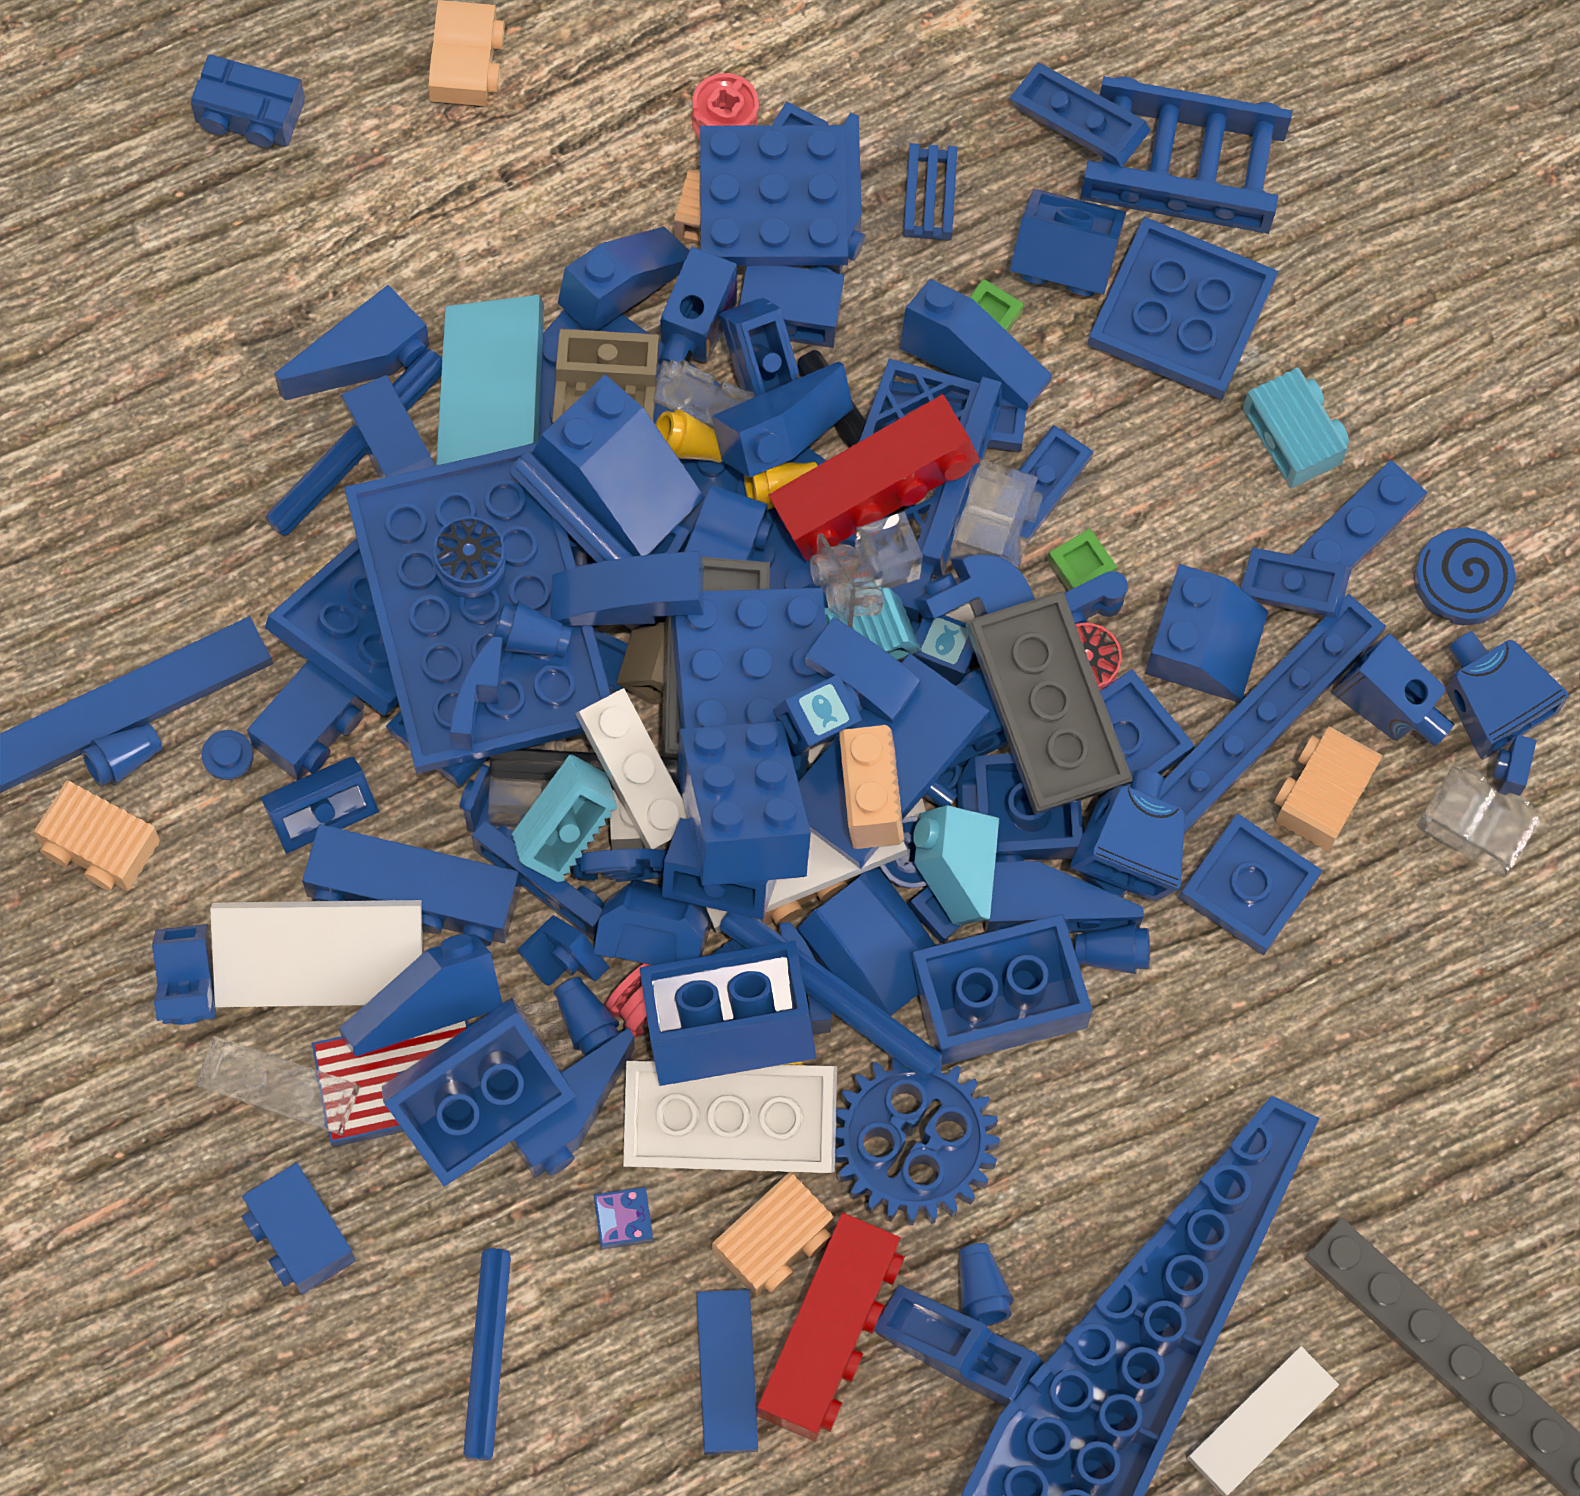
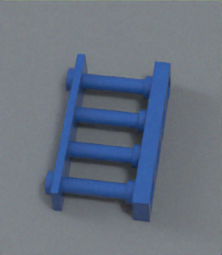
M1103 76L1100 96L1135 115L1158 119L1150 169L1144 171L1124 166L1121 168L1105 158H1102L1100 162L1088 160L1080 200L1269 234L1278 201V195L1266 193L1263 190L1271 141H1285L1293 110L1282 109L1276 104L1269 102L1254 104L1139 83L1137 80L1126 76L1116 78ZM1177 122L1206 127L1198 174L1195 179L1171 176L1168 173ZM1224 131L1253 136L1245 185L1242 188L1221 185L1216 182Z

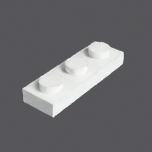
M623 688L575 713L645 848L654 849L673 839L680 817L687 819L684 802L625 689Z

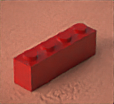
M942 394L773 491L768 496L807 562L815 556L829 554L838 547L840 542L857 532L867 531L876 527L885 516L902 506L916 504L926 496L927 492L944 482L963 477L972 466L981 461L969 436Z
M841 1213L759 1402L757 1417L816 1442L821 1429L831 1432L843 1402L834 1399L842 1379L852 1383L864 1353L855 1350L863 1330L873 1334L885 1305L876 1301L884 1282L892 1286L894 1285L905 1259L904 1255L897 1253L901 1237L848 1214Z

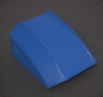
M1012 753L979 755L969 759L957 782L958 808L999 818L996 857L1019 855L1024 857V859L1032 860L1073 859L1083 836L1081 800L1034 815Z
M878 867L862 873L859 878L821 907L814 910L797 928L816 962L890 1016L919 994L912 953L936 946L910 907Z
M635 879L610 895L599 917L593 954L611 958L618 957L650 965L702 957L712 921L706 907L662 897L663 885Z

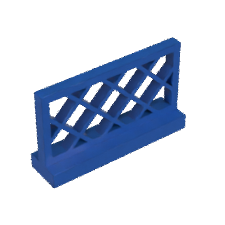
M889 358L860 441L876 433L878 426L895 418L899 420L904 417L905 413L932 401L942 394L954 391L968 395L964 409L956 412L955 415L969 436L981 462L972 466L963 477L953 481H946L937 486L932 498L915 506L914 504L906 506L907 510L885 521H881L870 530L856 533L840 543L874 553L879 548L914 560L910 548L896 544L888 530L914 519L921 532L916 548H913L915 560L934 566V576L940 577L944 574L1003 404L1002 384L1000 381L982 377L981 382L977 383ZM899 376L916 381L922 393L898 405L891 393L895 377ZM927 384H928V385L935 386V387L932 388V389H929L928 386H927ZM888 401L889 405L891 406V409L883 412L885 405ZM928 511L925 522H923L920 515ZM882 534L885 540L878 539L875 537Z

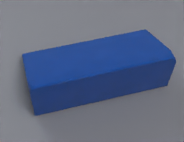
M348 757L261 797L264 808L286 854L314 842L319 824L343 829L379 812L365 775L355 757Z

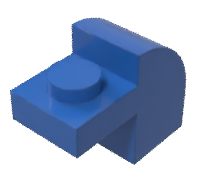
M963 554L950 559L958 575L957 578L954 579L953 574L948 573L924 585L927 593L914 600L922 617L935 619L969 601L976 616L980 617L1034 600L1035 597L1024 575L1009 561L994 555Z
M208 924L156 929L152 943L158 984L154 998L156 1020H163V1024L186 1025L199 1020L215 1018L213 961Z

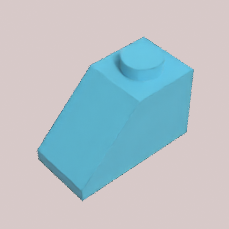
M946 805L919 813V821L914 830V843L916 845L914 863L953 924L963 926L990 919L999 818Z

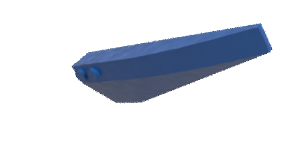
M1271 1096L1233 1140L1225 1153L1210 1167L1196 1187L1175 1208L1156 1234L1147 1241L1096 1301L1093 1308L1066 1336L1063 1343L1047 1362L1043 1363L1031 1377L1018 1396L1003 1410L961 1496H1145L1320 1119L1319 1117L1275 1096Z

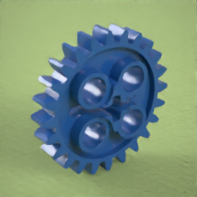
M893 1057L891 1071L886 1072L879 1063H873L872 1081L860 1074L855 1076L854 1083L859 1091L858 1094L848 1090H843L841 1093V1100L849 1110L836 1109V1122L844 1127L836 1128L835 1143L842 1144L843 1146L835 1149V1162L847 1163L838 1173L839 1182H845L855 1179L856 1183L851 1190L850 1197L854 1200L867 1193L870 1196L867 1212L872 1213L880 1204L887 1206V1221L892 1222L898 1210L906 1211L908 1224L913 1226L917 1212L924 1211L929 1222L933 1224L936 1222L937 1208L941 1206L951 1217L956 1215L957 1204L955 1199L957 1197L969 1205L974 1202L975 1195L969 1186L970 1184L984 1189L987 1186L989 1179L979 1168H995L997 1159L984 1151L999 1147L1000 1138L986 1134L987 1131L996 1127L998 1118L991 1115L982 1116L981 1113L989 1106L990 1098L989 1096L977 1099L972 1097L978 1081L973 1079L961 1085L958 1082L961 1067L958 1065L946 1075L941 1073L942 1063L940 1062L933 1073L925 1079L908 1067L904 1068L903 1064ZM899 1094H909L918 1100L920 1108L911 1114H903L893 1107L891 1100ZM933 1101H939L941 1107L925 1127L922 1143L917 1142L913 1146L897 1176L890 1178L887 1172L901 1155L906 1135L912 1136L915 1133L930 1104ZM953 1121L962 1127L964 1136L958 1141L948 1142L938 1135L936 1127L942 1122ZM882 1137L891 1144L892 1151L887 1156L874 1157L865 1150L863 1144L869 1138ZM917 1164H925L935 1171L937 1179L932 1184L919 1185L910 1178L908 1171Z

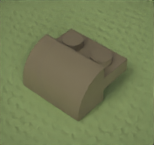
M560 329L552 424L604 374L639 403L654 423L658 381L659 335Z

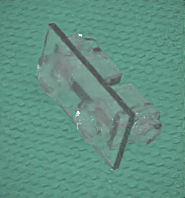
M671 360L669 363L666 361L661 363L653 401L673 411L682 410L714 429L712 415L754 398V393L749 390L739 389L725 381L717 386L713 384L714 376L688 365V362L685 360H681L679 363Z
M818 534L817 555L811 556L810 572L816 586L820 585L823 588L831 613H837L841 622L853 628L854 616H874L880 613L884 604V594L877 586L873 577H868L869 571L860 558L858 551L853 546L846 544L830 547L824 535Z

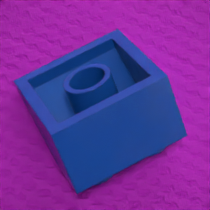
M1033 188L1022 217L1010 271L1020 273V277L1023 280L1035 284H1046L1048 281L1067 285L1069 291L1083 296H1092L1095 292L1105 294L1126 211Z
M1178 564L1145 674L1240 703L1245 692L1268 610L1228 578Z

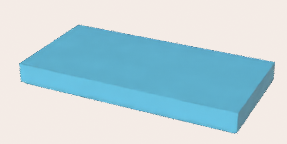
M540 295L445 306L436 466L538 442L544 303Z

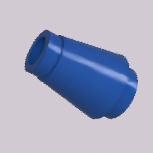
M519 601L516 606L504 602L493 637L503 638V651L564 657L572 628Z
M148 723L142 727H135L91 740V746L82 750V757L90 775L98 786L101 787L109 782L115 786L152 758L154 754L162 751V744L156 731Z
M1136 923L1087 932L1086 934H1076L1075 948L1079 965L1130 974H1137V969L1150 968L1149 928H1136Z
M581 977L572 978L555 989L554 995L558 1000V1005L575 1050H581L585 1057L620 1034L617 1030L619 1021L590 988L584 984Z
M976 1243L962 1248L958 1252L960 1258L962 1313L984 1323L986 1326L995 1325L1007 1320L1012 1315L1010 1305L1014 1302V1299L993 1254H991L989 1245L986 1243Z

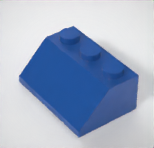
M1063 914L912 953L924 1021L932 1047L942 1055V1066L1087 1029L1093 1009Z
M795 940L640 967L650 1041L659 1086L817 1059Z
M513 998L381 1087L383 1103L444 1187L576 1097L575 1092L543 1040Z

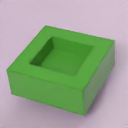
M985 279L981 281L970 296L1007 332H1009L1023 313L1024 303Z
M1091 528L1050 551L1047 558L1068 591L1106 572H1117L1118 569Z

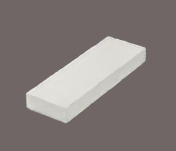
M1301 1346L1187 1460L1222 1496H1228L1339 1384Z

